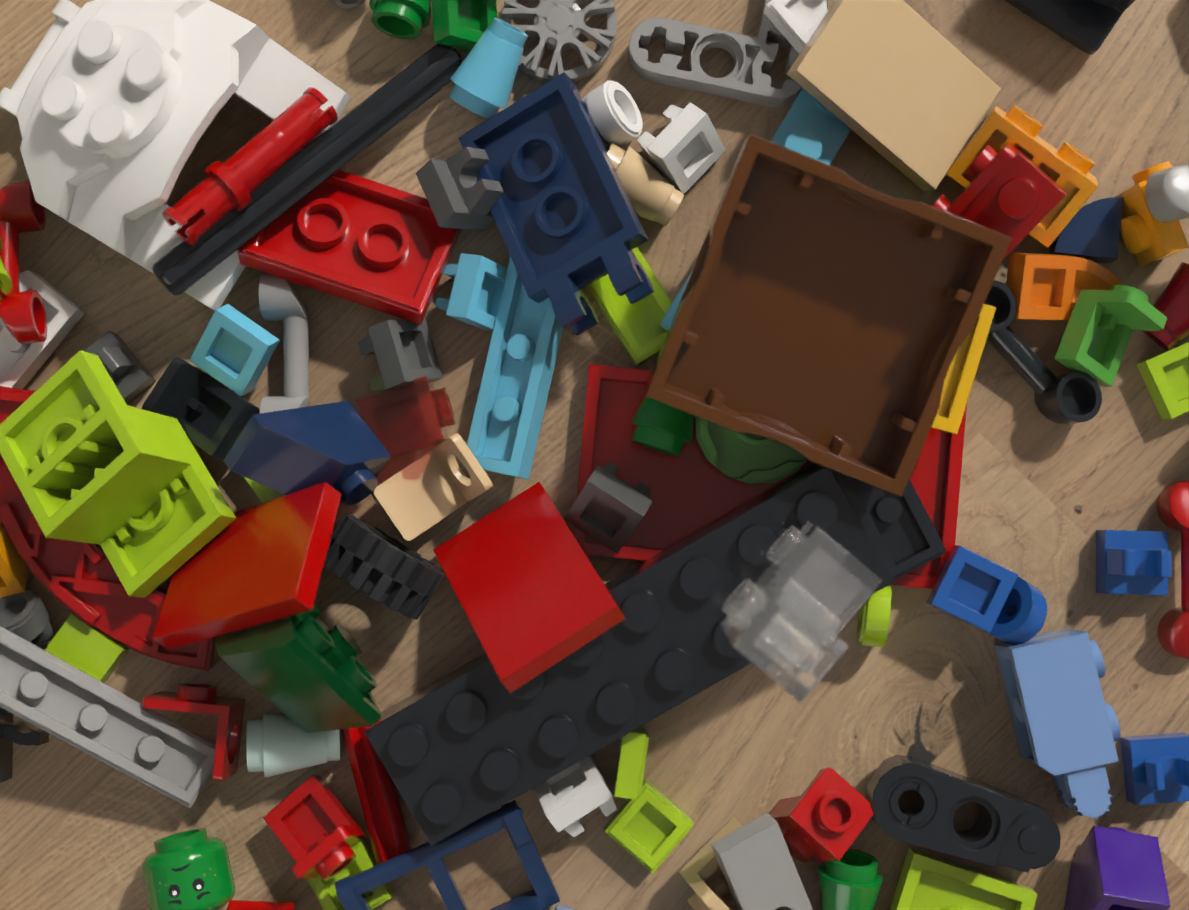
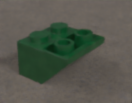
M315 602L313 609L310 611L214 637L219 657L306 733L372 726L382 718L371 693L377 687V683L365 666L356 659L362 653L359 645L341 625L335 624L329 629L318 618L321 611Z

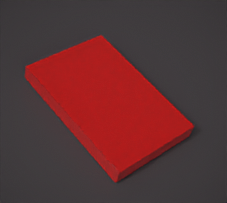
M338 170L239 249L238 256L241 265L421 325L462 229L439 227L426 198Z
M540 481L433 549L500 681L510 693L626 619Z
M324 482L234 512L236 519L173 573L152 640L167 649H173L312 610L341 500V493Z

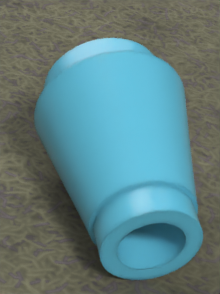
M494 17L490 27L486 29L450 78L455 83L449 95L450 98L464 108L488 119L496 115L499 108H507L523 53V45L528 35L515 26Z

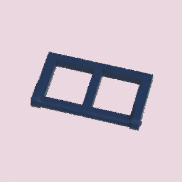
M515 800L502 805L500 809L481 817L432 846L429 842H426L352 877L349 875L335 882L337 897L340 899L345 910H372L364 893L426 865L447 910H468L443 857L506 828L534 889L490 910H543L560 902L556 887L524 820L523 810L517 805Z

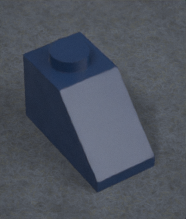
M349 401L253 414L223 461L231 471L284 495L326 482L341 493L340 503L353 505L364 500L375 490L378 484L376 477L392 456Z

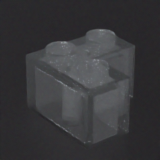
M809 521L800 531L795 526H790L776 540L766 555L773 563L756 583L747 578L732 592L722 607V611L728 616L721 623L732 646L800 703L849 647L837 634L882 583L878 576L822 529Z

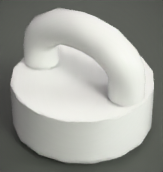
M607 80L582 98L606 150L612 143L622 147L642 133L643 122L637 104L630 93L618 82Z

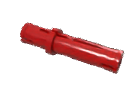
M309 87L298 100L223 164L214 161L204 170L205 179L171 208L168 207L162 213L168 225L173 226L177 223L181 227L174 232L191 246L196 244L204 233L232 209L237 211L244 209L252 202L250 193L326 127L334 124L338 120L334 107L329 106L326 110H321L319 107L325 104L328 99L320 91Z

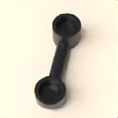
M994 280L984 303L996 307L986 340L1035 391V404L1047 419L1066 425L1091 420L1097 415L1102 404V393L1096 380L1089 374L1080 371L1056 377L1009 327L1016 314V300L1012 291L1005 284Z

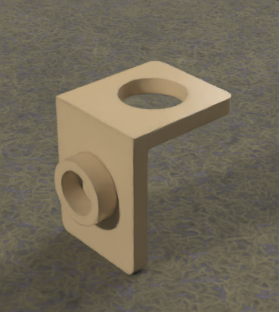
M455 433L436 448L378 485L371 495L403 542H410L470 500L493 487V484L460 434ZM455 456L463 463V465L465 466L470 475V478H468L461 470L456 461Z

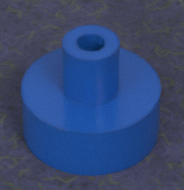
M1017 577L991 633L988 634L1004 643L1012 645L1022 644L1032 639L1042 629L1047 615V602L1043 593L1024 579Z

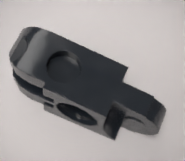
M895 755L883 760L867 785L866 799L872 804L874 812L871 818L886 834L904 843L993 867L1001 865L1029 873L1030 869H1037L1049 864L1056 857L1060 849L1061 836L1058 826L1050 816L1046 815L1047 810L1045 808L1021 799L1017 795L911 756ZM908 790H916L919 797L916 807L910 811L900 810L898 801L901 794ZM966 803H977L979 812L976 823L968 830L955 831L953 819L957 809Z

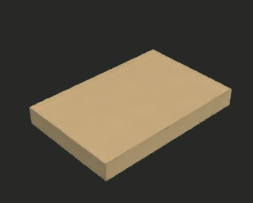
M836 0L787 72L789 77L924 192L936 190L1001 90L996 83L904 0Z

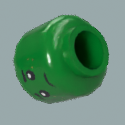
M206 828L188 830L154 841L155 851L149 854L142 862V874L150 910H217L225 906L235 895V883L227 846L224 841L217 837H208Z

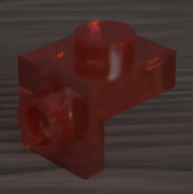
M427 376L414 379V384L356 400L361 418L391 454L392 457L390 459L438 446L448 438L446 427L456 424L446 388L435 390L433 382Z

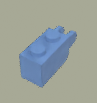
M1069 628L1035 635L1032 639L1022 644L1012 645L1004 642L994 644L1020 756L1052 774L1054 787L1058 789L1056 795L1060 797L1059 802L1065 804L1066 808H1072L1082 817L1087 816L1098 820L1099 816L1103 815L1106 811H1110L1109 805L1112 804L1110 802L1112 795L1108 794L1110 785L1105 764L1119 761L1114 742L1119 741L1121 736L1116 713L1109 703L1104 702L1099 678L1105 676V663L1098 644L1094 640L1089 639L1088 632Z

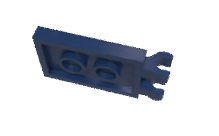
M565 72L459 137L463 149L472 147L485 150L489 161L479 170L477 182L480 179L500 182L504 193L490 210L528 297L537 303L550 298L554 313L563 328L571 325L574 334L579 335L599 324L591 303L581 289L607 274L619 296L626 294L631 304L655 292L648 275L632 249L649 239L574 81Z

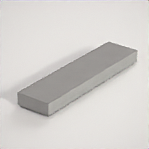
M0 626L1 708L191 808L213 772L216 744L152 709L142 708L143 704Z

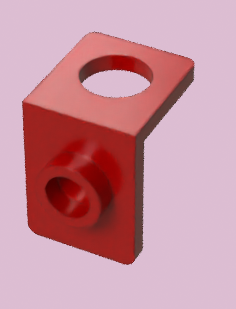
M180 683L177 685V692L160 691L143 697L142 708L219 715L212 778L216 781H224L237 772L245 699L216 696L217 686L199 683Z

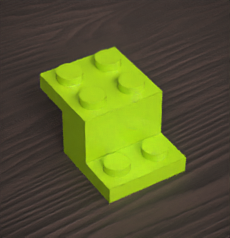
M82 350L78 351L0 424V454L45 537L99 544L128 596L147 597L236 519V516L177 418L128 406L98 355Z

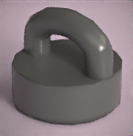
M25 588V592L0 598V626L38 647L44 646L51 640L53 629L49 622V612L36 591Z

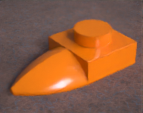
M1010 252L1006 286L1012 291L1016 300L1015 319L1069 320L1081 290H1110L1112 285H1122L1112 272L1092 260L1067 255Z

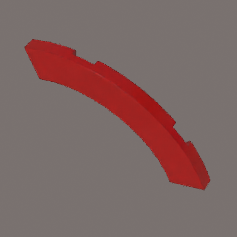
M0 386V424L36 391ZM0 454V519L21 557L49 592L84 623L91 627H97L112 638L129 645L128 648L142 655L178 666L209 671L213 665L214 637L173 649H167L152 640L167 590L157 587L145 598L128 596L99 544L46 538Z

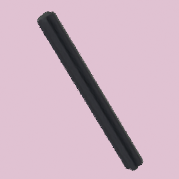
M438 43L303 147L250 193L252 202L241 211L232 209L204 233L196 244L191 246L182 241L155 262L152 270L158 281L167 291L175 296L184 293L452 81L450 78L462 63L458 51L455 48Z

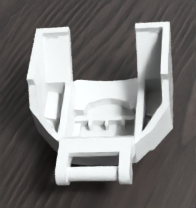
M59 0L51 12L56 19L11 89L3 87L1 90L0 107L18 118L22 136L20 151L35 201L154 273L152 270L154 263L183 241L174 232L181 226L177 223L169 226L162 213L168 207L171 208L165 203L198 140L233 94L271 120L276 119L298 100L309 87L320 91L328 99L319 108L324 111L329 106H333L338 119L351 97L269 38L256 24L210 0H95L86 2L82 8L69 0ZM329 125L328 127H326L321 133H323L326 129H328V128H329L330 126H332V125ZM239 250L192 285L185 293L214 311L221 307L246 267L240 264Z

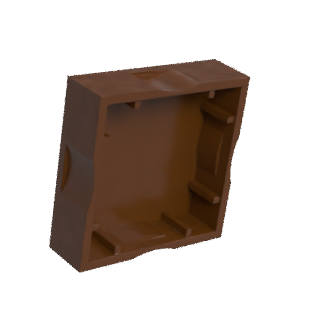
M750 134L743 142L646 385V396L733 431L761 435L795 449L814 463L902 497L940 408L943 385L949 367L957 351L973 331L1012 238L921 201L899 199L879 193L859 183L841 169Z

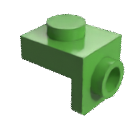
M1112 285L1110 290H1081L1054 359L1072 372L1080 371L1089 374L1096 380L1099 386L1112 387L1133 330L1163 331L1167 317L1148 302L1149 297L1146 293L1131 286Z

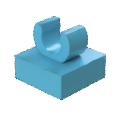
M461 253L459 263L446 265L443 274L454 278L450 299L437 298L435 305L439 309L446 311V315L478 329L493 332L507 268L481 255Z
M226 304L217 308L213 313L189 361L242 397L254 389L280 340L234 307Z

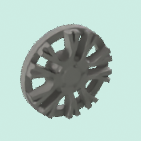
M520 0L504 1L501 20L511 24L512 18L534 20V25L513 26L528 36L537 37L539 45L526 57L521 56L518 66L523 72L537 80L549 82L563 72L574 82L581 80L600 68L613 49L617 33V15L612 0H595L582 10L578 4L583 0H539L540 3L536 8H526L518 3ZM605 13L607 30L590 28L584 22L590 16ZM583 35L601 46L597 53L580 42ZM545 48L554 52L549 70L539 67ZM570 49L576 50L584 64L577 68L563 71L562 52Z

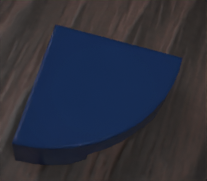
M1104 198L1083 206L1052 242L1049 254L1080 257L1102 263L1116 261L1118 259L1124 198Z

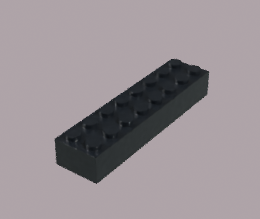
M815 463L606 583L605 586L626 619L512 693L502 684L487 654L484 653L381 712L382 718L372 726H368L364 732L429 844L432 846L893 583L894 579L831 469Z

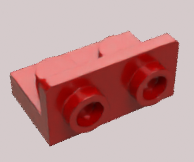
M1008 141L998 153L991 146L987 145L962 172L961 175L970 183L953 201H950L942 194L932 206L1011 237L1012 239L1003 258L1004 260L1066 196V191Z

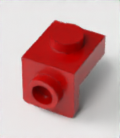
M824 768L819 771L801 796L780 799L769 814L777 821L790 855L803 863H807L808 860L811 862L839 861L869 822L874 812L872 804L834 769Z
M320 775L310 776L263 817L297 864L291 868V871L299 881L316 879L319 876L324 881H327L337 875L356 857L351 848L366 836Z

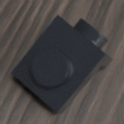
M179 357L171 361L142 405L143 410L177 418L190 441L212 457L221 461L225 459L252 415L259 414L260 408L239 396L208 373Z

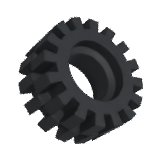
M347 513L331 536L324 566L332 570L333 574L348 581L349 585L358 591L365 592L370 598L384 603L389 609L395 612L399 611L404 616L412 617L415 620L419 618L445 576L441 569L437 568L429 560L421 557L414 550L407 548L403 543L395 538H391L380 529L374 528L367 522Z

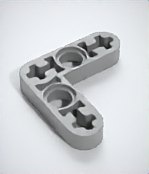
M772 0L764 1L757 37L666 18H650L642 21L633 30L629 39L630 65L640 78L650 82L768 107L788 105L798 97L802 90V87L792 79L786 80L782 89H775L770 86L771 76L761 73V71H771L779 46L791 48L787 56L785 75H787V72L799 56V53L764 14L766 5ZM653 37H660L665 39V50L683 54L685 42L694 43L689 59V72L679 70L682 56L663 54L660 63H652L648 61V51L639 47L650 46ZM766 40L770 41L773 44H766ZM711 48H722L732 55L735 68L728 76L713 78L702 70L700 65L701 55Z

